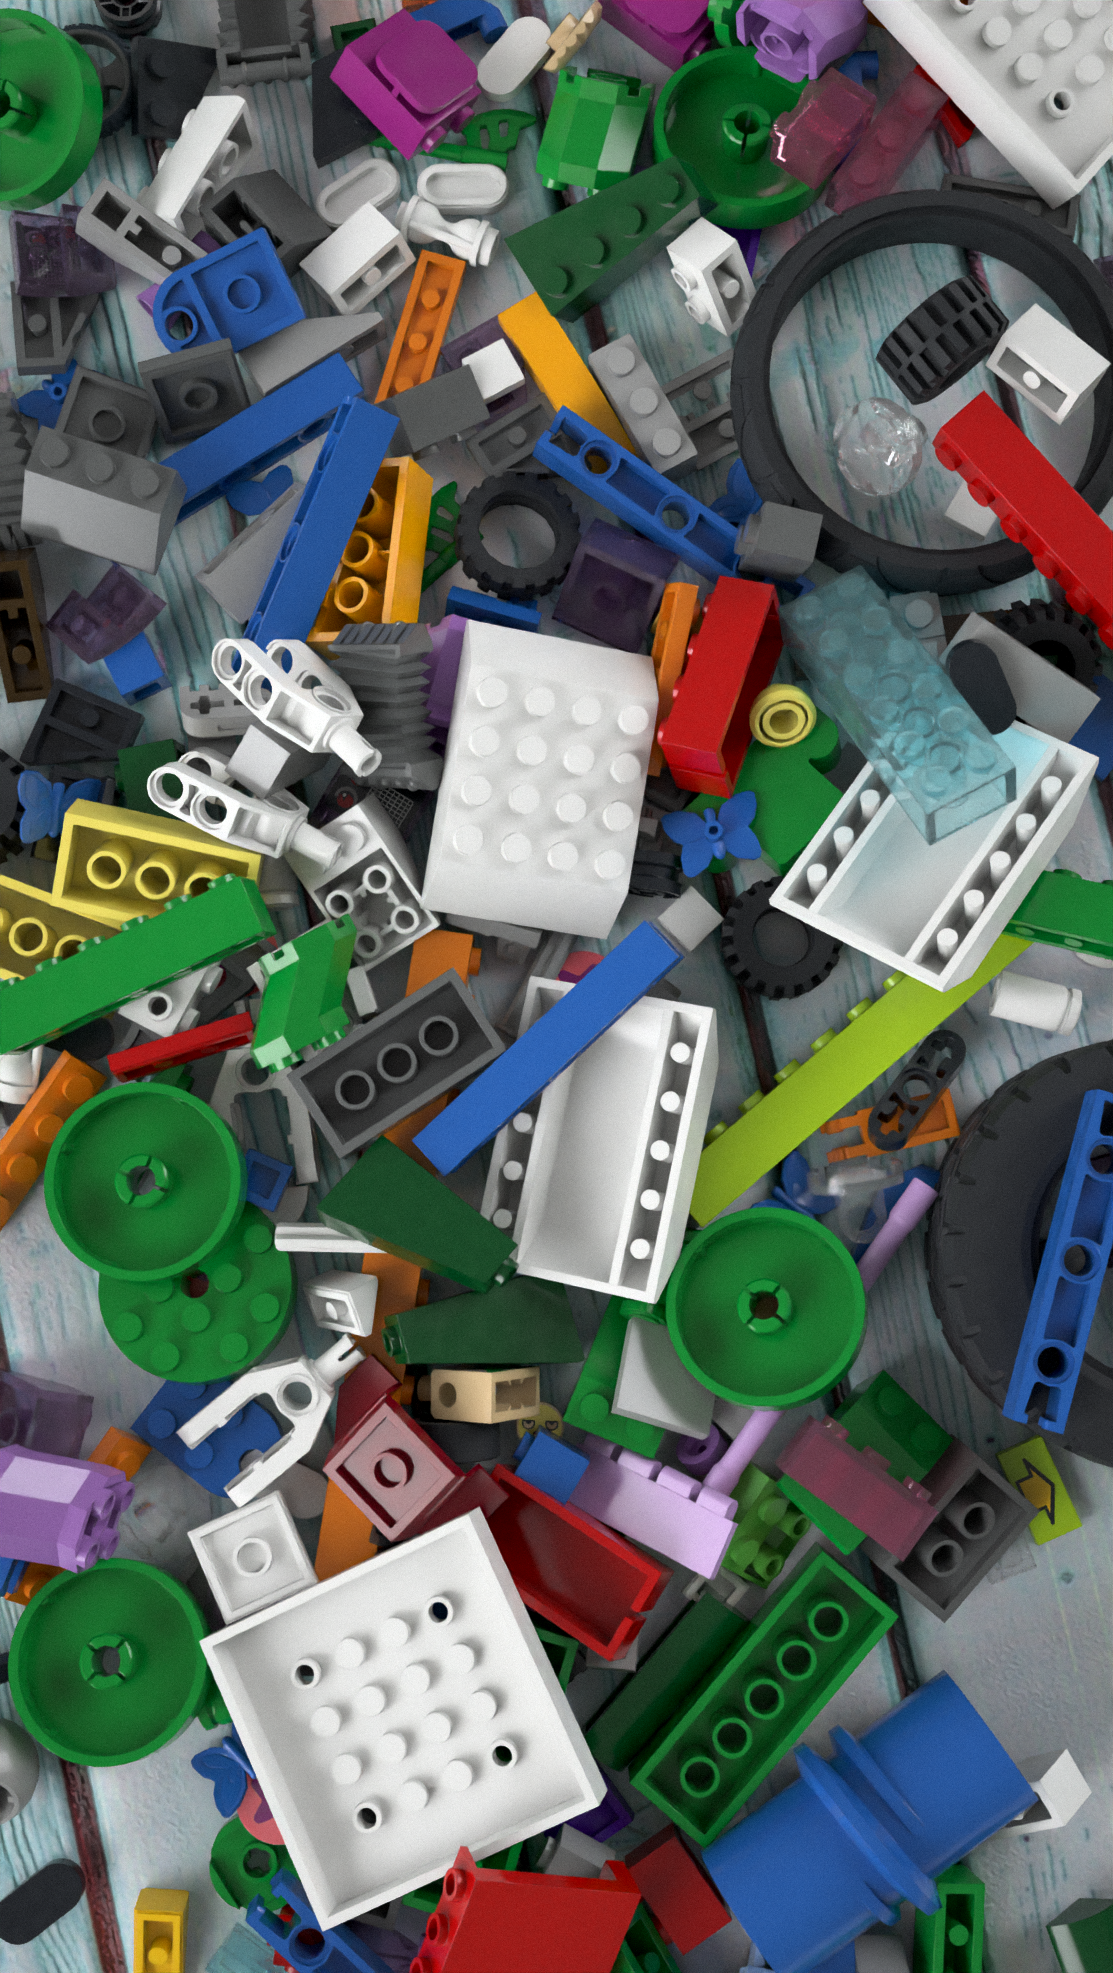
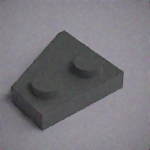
M101 277L52 279L66 283L83 279L84 291L71 294L23 293L20 291L19 281H10L16 364L19 376L66 374L102 295Z
M544 392L465 440L466 448L486 478L492 475L495 478L502 477L503 472L516 471V475L523 476L525 472L537 474V479L539 480L562 477L532 456L537 441L545 430L549 431L557 414V411ZM559 430L556 436L553 434L549 440L550 443L572 456H576L580 450L579 445L562 430ZM586 457L584 459V463L586 468L591 472L592 465Z

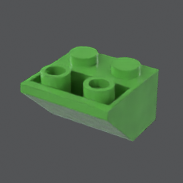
M750 1461L740 1475L738 1484L729 1495L730 1498L738 1502L737 1511L733 1520H731L737 1523L738 1526L721 1566L767 1589L772 1580L781 1573L786 1559L800 1538L809 1531L812 1521L775 1485L779 1480L778 1478Z

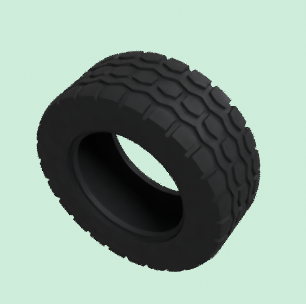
M1113 1039L1051 1056L1010 1078L994 1091L995 1094L989 1100L985 1099L961 1127L963 1131L959 1137L953 1139L938 1169L941 1174L938 1183H935L934 1190L939 1195L927 1210L928 1231L924 1232L925 1270H929L930 1281L927 1282L930 1300L936 1318L941 1320L943 1326L941 1331L959 1364L964 1365L968 1372L967 1375L978 1389L992 1403H996L1002 1411L1040 1269L1039 1236L1044 1213L1054 1189L1065 1173L1085 1092L1100 1089L1113 1093ZM1109 1102L1104 1103L1100 1133L1103 1136H1113V1104ZM1054 1347L1045 1348L1038 1357L1037 1365L1043 1375L1054 1372L1059 1365V1355ZM1085 1351L1064 1433L1059 1434L1045 1430L1038 1425L1039 1417H1045L1050 1386L1040 1382H1036L1033 1385L1024 1411L1025 1414L1029 1415L1027 1424L1017 1423L1080 1457L1113 1468V1368L1104 1365Z

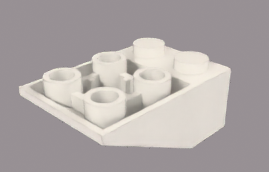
M374 793L318 829L338 840L344 841L343 850L337 862L330 870L295 850L282 854L328 922L332 920L335 922L341 916L349 913L357 929L352 957L361 968H364L365 972L441 924L436 911L420 909L423 881L400 831Z

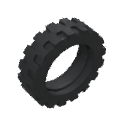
M516 471L503 472L502 477L495 478L492 475L485 478L479 488L474 486L467 494L466 501L461 505L454 530V540L456 541L455 555L457 560H462L463 562L462 570L469 580L473 577L478 582L477 587L487 594L489 590L498 593L497 598L509 601L510 597H519V601L532 600L533 595L540 594L543 597L551 593L555 585L558 584L560 586L566 579L581 544L582 533H579L578 530L581 524L578 512L573 513L571 508L573 502L566 493L561 495L557 491L558 486L548 479L546 482L537 479V474L525 472L523 476L516 475ZM519 505L530 508L545 518L554 532L556 543L554 552L547 561L536 567L518 569L504 565L492 557L480 541L479 527L481 520L488 512L499 506Z

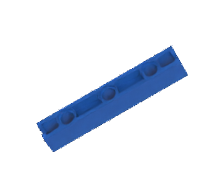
M339 352L158 463L177 470L188 488L174 526L226 495L227 492L235 487V484L249 481L328 432L344 395L357 397L365 401L363 397L365 395L364 390Z
M343 396L242 639H249L254 642L265 654L268 652L266 649L267 645L275 639L300 640L305 644L400 418L357 397ZM286 648L281 657V664L285 673L288 674L291 670L293 659L290 651ZM238 649L231 663L232 669L236 674L242 665V658ZM265 677L261 688L267 689L272 693L271 682Z
M562 405L549 431L545 430L537 441L532 454L533 457L714 585L717 584L719 575L743 579L740 570H738L741 555L734 553L739 529ZM559 430H562L581 446L578 454L572 456L550 443L549 440L553 434L556 436ZM589 456L602 458L606 462L607 472L602 474L590 472L585 466L584 459ZM667 510L678 512L684 520V528H669L663 521L662 512ZM802 574L793 583L760 575L761 583L770 584L772 582L793 594L794 598L792 600L798 604L806 600L816 585ZM780 605L779 613H782L785 627L792 621L797 612L791 607L786 610Z
M644 920L415 1136L412 1141L444 1177L450 1173H456L677 966L685 956L652 921Z
M1100 1089L1085 1092L1002 1411L1003 1416L1013 1421L1027 1424L1029 1415L1025 1414L1024 1411L1033 1385L1036 1382H1040L1050 1386L1045 1417H1039L1038 1425L1045 1430L1063 1434L1113 1243V1136H1103L1100 1133L1104 1103L1109 1102L1113 1104V1093ZM1098 1145L1105 1147L1111 1156V1164L1108 1170L1102 1174L1096 1172L1090 1162V1155ZM1077 1245L1084 1252L1085 1264L1078 1273L1071 1274L1065 1267L1064 1256L1070 1247ZM1054 1347L1059 1355V1365L1054 1372L1043 1375L1037 1365L1038 1357L1045 1348Z
M284 1866L270 1881L272 1885L271 1893L277 1899L282 1896L295 1910L289 1922L283 1921L264 1906L265 1899L259 1893L248 1904L245 1921L299 1973H396L344 1923L322 1932L302 1883ZM313 1928L321 1932L324 1938L318 1944L306 1945L299 1940L297 1935L304 1929Z

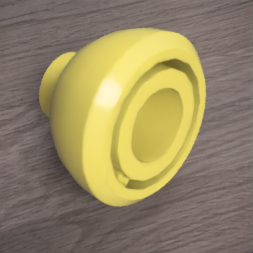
M772 684L761 691L752 703L749 713L750 729L755 738L765 745L772 747L791 746L803 740L812 731L817 717L816 708L811 698L799 687L791 684Z

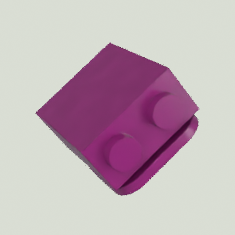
M598 0L602 6L601 18L674 72L693 58L709 52L711 48V39L715 36L714 22L710 21L707 17V8L710 0Z
M404 8L348 44L330 75V78L408 161L423 150L428 154L432 153L445 140L449 131L453 130L455 134L461 132L474 118L475 112L472 110V107L482 93L475 85L478 77L477 68L461 48L440 26L427 20L416 21Z

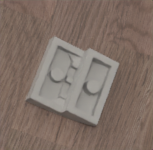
M733 348L661 386L668 401L670 402L692 389L693 395L697 400H707L712 394V386L707 381L731 368ZM730 392L726 394L729 401L718 407L715 406L713 401L706 404L709 411L697 418L693 412L686 416H678L698 451L695 469L697 472L738 450L732 423Z

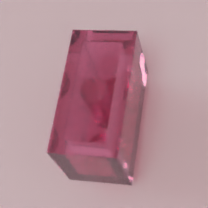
M830 67L818 82L814 79L811 80L802 91L797 106L790 113L784 111L774 123L770 132V137L773 138L770 161L813 190H816L870 128L877 96L833 67Z

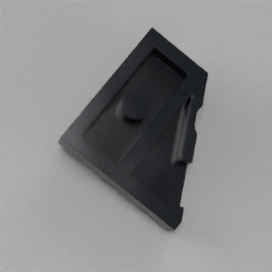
M136 36L131 39V137L167 142L178 141L182 134L181 128L186 115L191 109L196 110L216 69L217 49L144 36Z
M346 46L312 63L313 157L318 169L384 135L330 78Z
M56 678L19 761L28 766L119 761L117 750L133 747L146 718L136 711Z

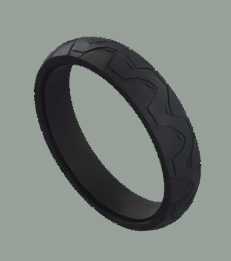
M936 189L901 191L869 199L841 211V214L838 216L834 215L826 219L789 249L765 279L766 283L760 286L751 301L734 348L730 381V406L733 429L741 460L749 480L762 499L763 504L769 501L823 515L814 556L819 562L864 585L879 587L888 592L909 594L929 591V593H937L939 597L979 592V589L995 588L1035 571L1037 568L1032 560L1033 555L1021 542L1015 543L1009 537L986 545L953 550L905 546L882 539L860 529L828 507L810 489L797 472L777 430L770 395V362L773 344L779 330L792 309L817 282L839 266L875 250L904 244L937 243L964 247L1003 261L1037 284L1066 316L1077 337L1111 363L1093 390L1094 425L1091 444L1085 464L1073 487L1099 516L1113 496V290L1093 261L1072 240L1054 226L1027 210L1003 200L959 190L941 189L937 191Z

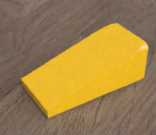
M141 1889L134 1908L133 1973H185L189 1916V1892L187 1890Z

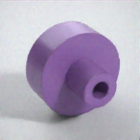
M711 1424L709 1436L704 1440L683 1434L677 1443L676 1455L690 1473L705 1475L722 1459L728 1450V1444L717 1428Z

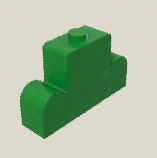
M814 705L817 715L815 725L809 735L800 742L787 747H772L756 739L749 746L733 795L748 790L754 792L757 809L755 819L749 825V828L757 836L762 852L759 858L776 874L783 876V879L844 796L837 787L823 776L825 773L835 769L840 762L842 750L837 726L816 705ZM700 793L683 812L696 813L705 821L704 810L706 808H713L716 818H718L721 805L729 800V798ZM726 852L722 860L714 855L705 870L712 873L727 872L736 865L740 858Z

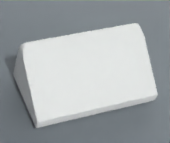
M331 1269L303 1283L306 1298L318 1327L364 1337L372 1333L378 1290L377 1276Z

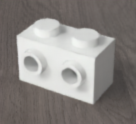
M367 202L325 241L313 249L299 265L316 291L342 316L357 314L416 261V258L401 233L374 206Z
M700 217L666 247L674 265L671 273L678 285L684 289L688 299L685 302V307L692 318L701 325L705 322L729 337L743 324V319L757 292L737 240L703 217Z
M1035 303L1002 335L985 366L1057 424L1061 425L1092 394L1111 363Z
M221 961L120 1008L118 1013L163 1037L195 1028L200 1017V1012L196 1010L204 993L209 995L213 993L222 977L223 969L219 967Z

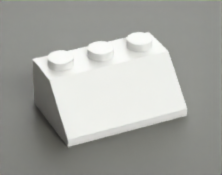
M238 95L204 96L196 110L191 109L182 124L181 136L173 148L169 147L165 150L159 161L158 174L150 187L145 186L136 199L137 202L191 241L200 230L206 232L198 208L230 180L241 175L259 145L247 102Z

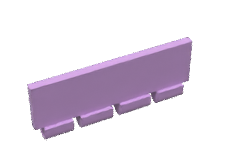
M590 1432L583 1444L577 1442L576 1446L590 1454V1463L568 1501L597 1520L698 1574L714 1580L738 1526L737 1523L731 1521L737 1511L738 1502L709 1486H705L701 1490V1482L669 1466H665L662 1469L661 1462L624 1448Z

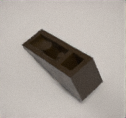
M36 547L0 551V669L8 703L47 699L54 684L45 592Z

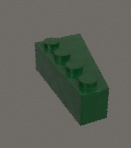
M674 155L504 238V241L551 316L574 323L669 246L700 217H705L716 208L718 203L695 167Z

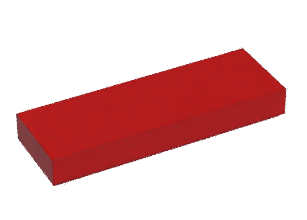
M247 1011L107 1055L110 1070L119 1082L125 1083L252 1043L255 1023L250 1012Z

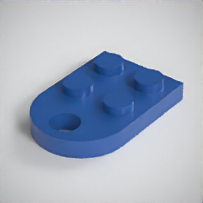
M264 227L173 272L159 287L153 303L155 330L163 345L171 353L230 338L234 353L237 354L308 318ZM179 311L187 313L193 322L192 333L184 340L176 339L169 330L170 318Z
M166 1380L130 1429L203 1488L217 1496L230 1498L223 1488L243 1471L241 1462L245 1454L251 1449L259 1450L262 1453L267 1451L285 1436L281 1424L269 1409L253 1398L233 1415L221 1428L218 1427L191 1450L176 1431L234 1382L228 1380L222 1383L198 1386Z

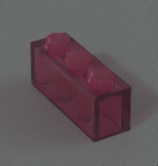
M910 70L831 179L824 205L840 215L841 211L875 197L888 195L940 123L949 96Z
M809 1414L774 1463L788 1476L901 1561H904L938 1514V1511L927 1503L932 1493L908 1475L901 1483L886 1471L892 1464L868 1445H866L862 1452L858 1451L846 1442L851 1432L827 1414L821 1422Z

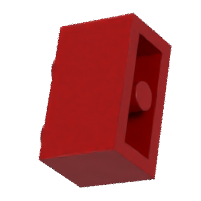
M673 1822L625 1855V1865L642 1894L639 1903L644 1900L647 1901L656 1915L651 1918V1921L667 1946L674 1942L683 1956L732 1921L729 1905Z

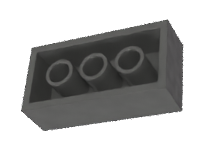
M453 967L286 1076L339 1159L346 1160L377 1140L381 1134L388 1133L491 1066L507 1049Z

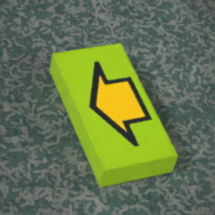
M1037 1434L995 1453L1006 1481L1040 1510L1027 1526L1035 1544L1040 1546L1082 1526L1041 1436Z

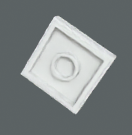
M280 1489L187 1532L226 1625L319 1582Z

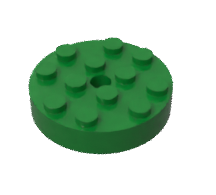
M4 8L0 9V209L14 212L28 211L45 206L58 199L86 171L94 155L101 132L103 119L102 91L96 69L90 57L72 36L37 14L21 9ZM12 108H15V109H17L18 111L24 113V115H22V114H20V113H18V112L12 111Z
M733 46L715 49L693 58L679 68L667 81L658 98L651 141L654 165L675 155L695 167L718 203V206L703 218L710 223L736 229H760L781 224L800 215L816 202L832 175L841 133L840 118L835 101L820 78L809 80V74H806L801 82L792 83L762 67L754 58L759 50L754 46ZM743 137L747 138L745 150H741Z
M153 1082L119 1085L95 1095L81 1105L66 1120L53 1141L44 1174V1196L49 1218L57 1235L68 1250L88 1267L113 1278L142 1282L174 1279L196 1270L213 1258L234 1233L244 1210L248 1188L247 1166L243 1149L237 1135L226 1119L201 1098L180 1088ZM151 1169L155 1175V1185L161 1188H153L149 1193L141 1195L137 1189V1179L143 1171Z
M246 1201L240 1221L228 1242L213 1258L196 1270L174 1279L154 1282L123 1280L99 1273L98 1298L100 1311L107 1331L120 1351L141 1369L160 1378L185 1385L200 1386L226 1382L245 1374L252 1367L259 1365L271 1354L285 1335L294 1314L298 1292L297 1269L292 1251L277 1250L275 1245L276 1225L258 1207ZM207 1275L209 1287L206 1293L201 1297L192 1298L189 1291L192 1282L187 1277L190 1276L195 1279L197 1276Z
M758 1207L726 1215L708 1225L690 1241L677 1260L669 1280L666 1295V1320L672 1344L681 1362L705 1388L724 1401L742 1408L757 1411H783L801 1407L815 1401L833 1389L846 1376L858 1358L864 1343L868 1324V1301L865 1286L855 1261L843 1243L829 1229L816 1220L795 1211L774 1207ZM768 1297L778 1300L779 1306L776 1313L779 1319L774 1316L765 1320L756 1318L755 1307L758 1302Z
M102 1558L98 1559L94 1567L77 1574L66 1569L56 1575L35 1594L26 1606L17 1623L10 1645L8 1677L11 1696L15 1708L28 1731L39 1743L55 1755L73 1763L92 1767H112L145 1759L168 1747L188 1729L197 1717L205 1702L212 1681L213 1673L199 1643L200 1640L209 1636L212 1632L200 1602L193 1592L175 1575L161 1567L140 1560L110 1558L106 1560ZM110 1647L119 1648L117 1652L121 1660L118 1668L119 1673H114L113 1675L106 1672L102 1663L103 1655Z

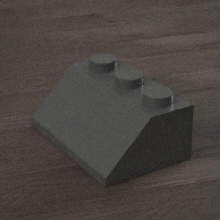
M41 425L25 468L21 530L25 533L156 576L188 488L179 472L175 469Z
M950 1434V1436L954 1440L930 1471L858 1545L882 1571L943 1623L951 1617L1040 1512L1029 1500L953 1434Z

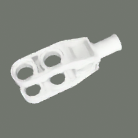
M224 638L216 644L212 653V667L215 675L265 725L311 753L329 752L338 754L358 777H361V775L364 777L368 776L378 767L382 754L356 731L364 715L350 686L300 640L275 639L267 645L266 649L268 652L265 654L249 639ZM235 648L239 650L242 658V665L237 674L231 666V655ZM286 648L290 651L293 659L292 667L288 674L285 673L281 664V657ZM265 677L269 679L272 686V695L268 703L263 700L261 695V684ZM315 677H318L322 686H315L311 689L312 681Z
M205 746L197 747L181 756L178 762H169L154 770L149 776L147 790L153 803L225 842L275 858L280 857L285 852L290 853L295 850L324 865L329 870L335 865L343 850L344 841L338 840L307 824L308 820L306 817L310 808L285 788L264 800L254 794L253 798H250L233 789L232 786L236 779L224 771L231 758L212 748ZM198 757L208 762L211 767V777L190 767L193 758ZM165 773L175 774L180 778L184 788L180 798H172L163 790L162 778ZM205 801L218 804L227 809L226 818L223 821L212 819L206 812Z
M261 998L249 999L251 1016L255 1025ZM248 1001L234 1002L236 1015L247 1011L250 1012ZM252 1043L236 1047L235 1050H228L210 1100V1105L230 1124L242 1146L244 1156L247 1151L240 1096L244 1093H265L280 1089L282 1097L286 1098L289 1108L291 1131L287 1138L288 1145H292L295 1156L296 1185L320 1182V1161L315 1121L286 1076L296 1069L295 1065L292 1064L273 1074L269 1071V1076L264 1083L254 1085L248 1080L246 1075L247 1066L253 1060L250 1054Z
M346 1333L343 1335L342 1339L316 1360L309 1359L305 1354L252 1367L176 1431L184 1443L193 1450L218 1427L221 1428L249 1401L264 1392L272 1397L279 1411L293 1422L295 1427L223 1488L238 1508L250 1501L312 1448L337 1393L334 1383L360 1361L367 1358L360 1345L346 1357H342L356 1342L350 1334ZM300 1381L309 1386L312 1392L311 1401L300 1404L292 1400L288 1394L289 1384Z

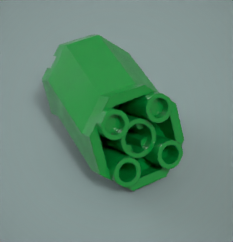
M566 66L560 69L557 90L539 148L535 172L543 175L542 185L547 188L569 190L571 184L588 188L587 195L592 196L634 175L653 106L656 84L648 82L640 87L641 79L593 68H588L587 77L576 75L578 67Z
M349 913L341 916L335 922L332 920L284 944L281 946V950L273 953V956L270 952L257 960L266 977L250 1048V1054L258 1070L267 1066L270 1073L273 1074L302 1060L303 1058L299 1052L301 1048L311 1044L315 1052L347 1036L343 1026L349 1024L350 1021L341 1004L357 935V929Z

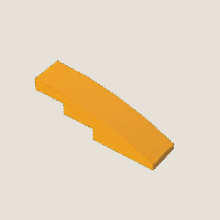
M535 291L498 314L499 325L523 358L525 369L540 391L545 393L557 413L562 405L566 406L638 458L630 439L596 381L555 317H552L537 292ZM598 456L587 457L592 465V473L602 474L607 472L606 462Z

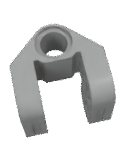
M223 683L218 684V689H211L209 684L199 685V691H192L190 686L180 687V710L183 727L188 738V752L197 747L205 746L232 758L239 744H236V735H245L250 725L260 719ZM261 688L262 698L268 703L272 693L267 689ZM198 757L193 758L190 767L211 777L212 772L208 762ZM237 780L234 781L232 786L235 790L248 789Z

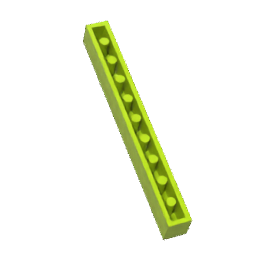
M1000 934L972 977L944 993L900 970L895 971L882 983V986L887 990L875 1002L865 997L845 1014L851 1021L838 1033L830 1027L809 1045L815 1052L802 1064L794 1058L773 1076L779 1083L765 1096L758 1089L737 1107L743 1115L728 1127L722 1120L704 1135L703 1142L707 1146L701 1150L689 1209L691 1218L701 1228L708 1224L1034 942Z

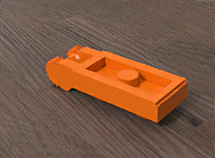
M950 1089L945 1091L909 1142L899 1150L960 1135L961 1132ZM931 1093L911 1097L910 1099L921 1101L926 1099ZM899 1106L896 1115L889 1123H884L880 1120L882 1123L881 1132L887 1135L891 1130L900 1133L898 1131V1124L904 1111ZM874 1107L854 1111L855 1115L828 1121L820 1126L821 1134L827 1133L830 1135L843 1132L845 1128L858 1125L862 1140L860 1145L851 1147L847 1145L833 1148L831 1152H827L829 1163L866 1155V1158L893 1152L878 1149L869 1140L867 1133L868 1119Z

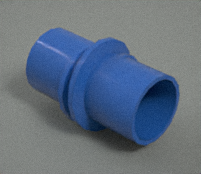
M942 1670L854 1736L837 1724L828 1731L833 1752L826 1758L804 1742L793 1749L801 1776L701 1850L703 1861L725 1901L775 1973H811L877 1922L882 1921L892 1927L902 1919L900 1905L906 1900L925 1914L934 1915L943 1908L934 1879L1039 1801L998 1739L945 1670Z

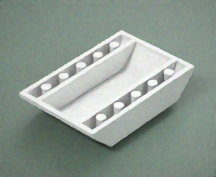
M473 620L466 621L420 909L607 939L629 889L659 704L652 657Z
M926 680L769 899L770 905L944 993L972 977L1073 827L1099 764V757L1016 720L1013 721L1007 730L1000 734H981L966 720L955 693Z
M530 976L517 1040L576 984ZM648 996L642 997L496 1135L480 1214L518 1244V1259L516 1262L519 1264V1268L516 1273L652 1304L657 1303L681 1254L719 1066L716 1009Z

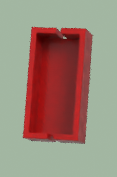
M719 575L714 592L708 593L705 597L702 608L703 623L699 634L694 633L690 639L687 652L689 662L684 675H679L675 681L673 688L674 704L669 717L662 719L658 729V744L663 749L667 768H670L677 788L729 799L732 798L753 737L749 723L752 703L761 691L770 686L787 638L782 613H779L780 605L775 585Z
M496 1464L491 1477L510 1496L486 1519V1522L523 1603L609 1662L625 1658L647 1618L639 1613L650 1611L654 1608L675 1571L570 1501L563 1504L514 1474V1464Z

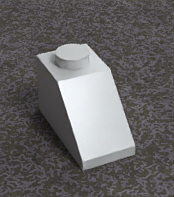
M1067 1748L1032 1756L1016 1765L1039 1801L996 1832L989 1840L994 1841L1062 1827L1069 1822L1092 1792Z

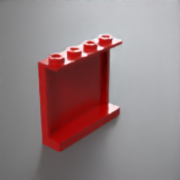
M460 1846L453 1867L449 1868L445 1874L441 1898L436 1911L428 1918L424 1942L418 1957L412 1960L409 1973H610L642 1894L623 1861L605 1860L598 1878L477 1868L468 1847Z

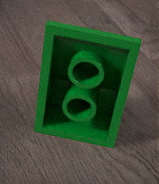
M612 1294L562 1414V1421L653 1459L665 1429L611 1413L629 1321L619 1312L622 1301L625 1300L624 1297Z
M883 1369L856 1385L775 1485L846 1556L924 1478L954 1439Z

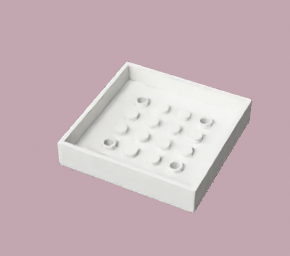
M864 0L862 2L1052 209L1057 208L1077 195L1113 155V0H968V5L962 4L960 0ZM1054 98L1061 101L1063 110H1059L1055 106Z
M480 1506L227 1625L199 1641L322 1932L444 1877L447 1870L453 1867L460 1846L468 1847L474 1862H477L599 1806L608 1790ZM435 1602H441L447 1607L448 1616L446 1619H439L434 1615L433 1604ZM302 1665H308L313 1669V1681H306L302 1678L300 1673ZM496 1747H508L512 1753V1760L508 1762L501 1761L496 1755ZM363 1808H369L374 1811L376 1823H367L363 1819Z

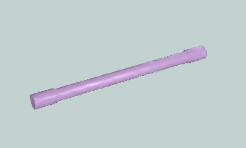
M915 1177L890 1211L889 1219L856 1265L862 1277L866 1294L908 1233L916 1228L939 1195L934 1189ZM755 1410L722 1459L707 1474L701 1483V1490L705 1486H709L729 1497L738 1484L740 1475L785 1410Z

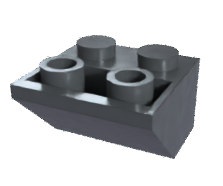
M275 169L233 178L198 208L207 233L221 247L261 227L266 228L289 279L302 269L299 263L333 233Z

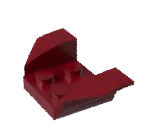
M371 1353L339 1386L334 1446L329 1450L322 1470L391 1543L411 1538L415 1534H422L479 1506L485 1519H487L510 1495L479 1463L465 1474L392 1398L403 1384Z

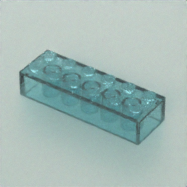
M862 565L777 608L783 644L929 846L1017 800L1016 766Z

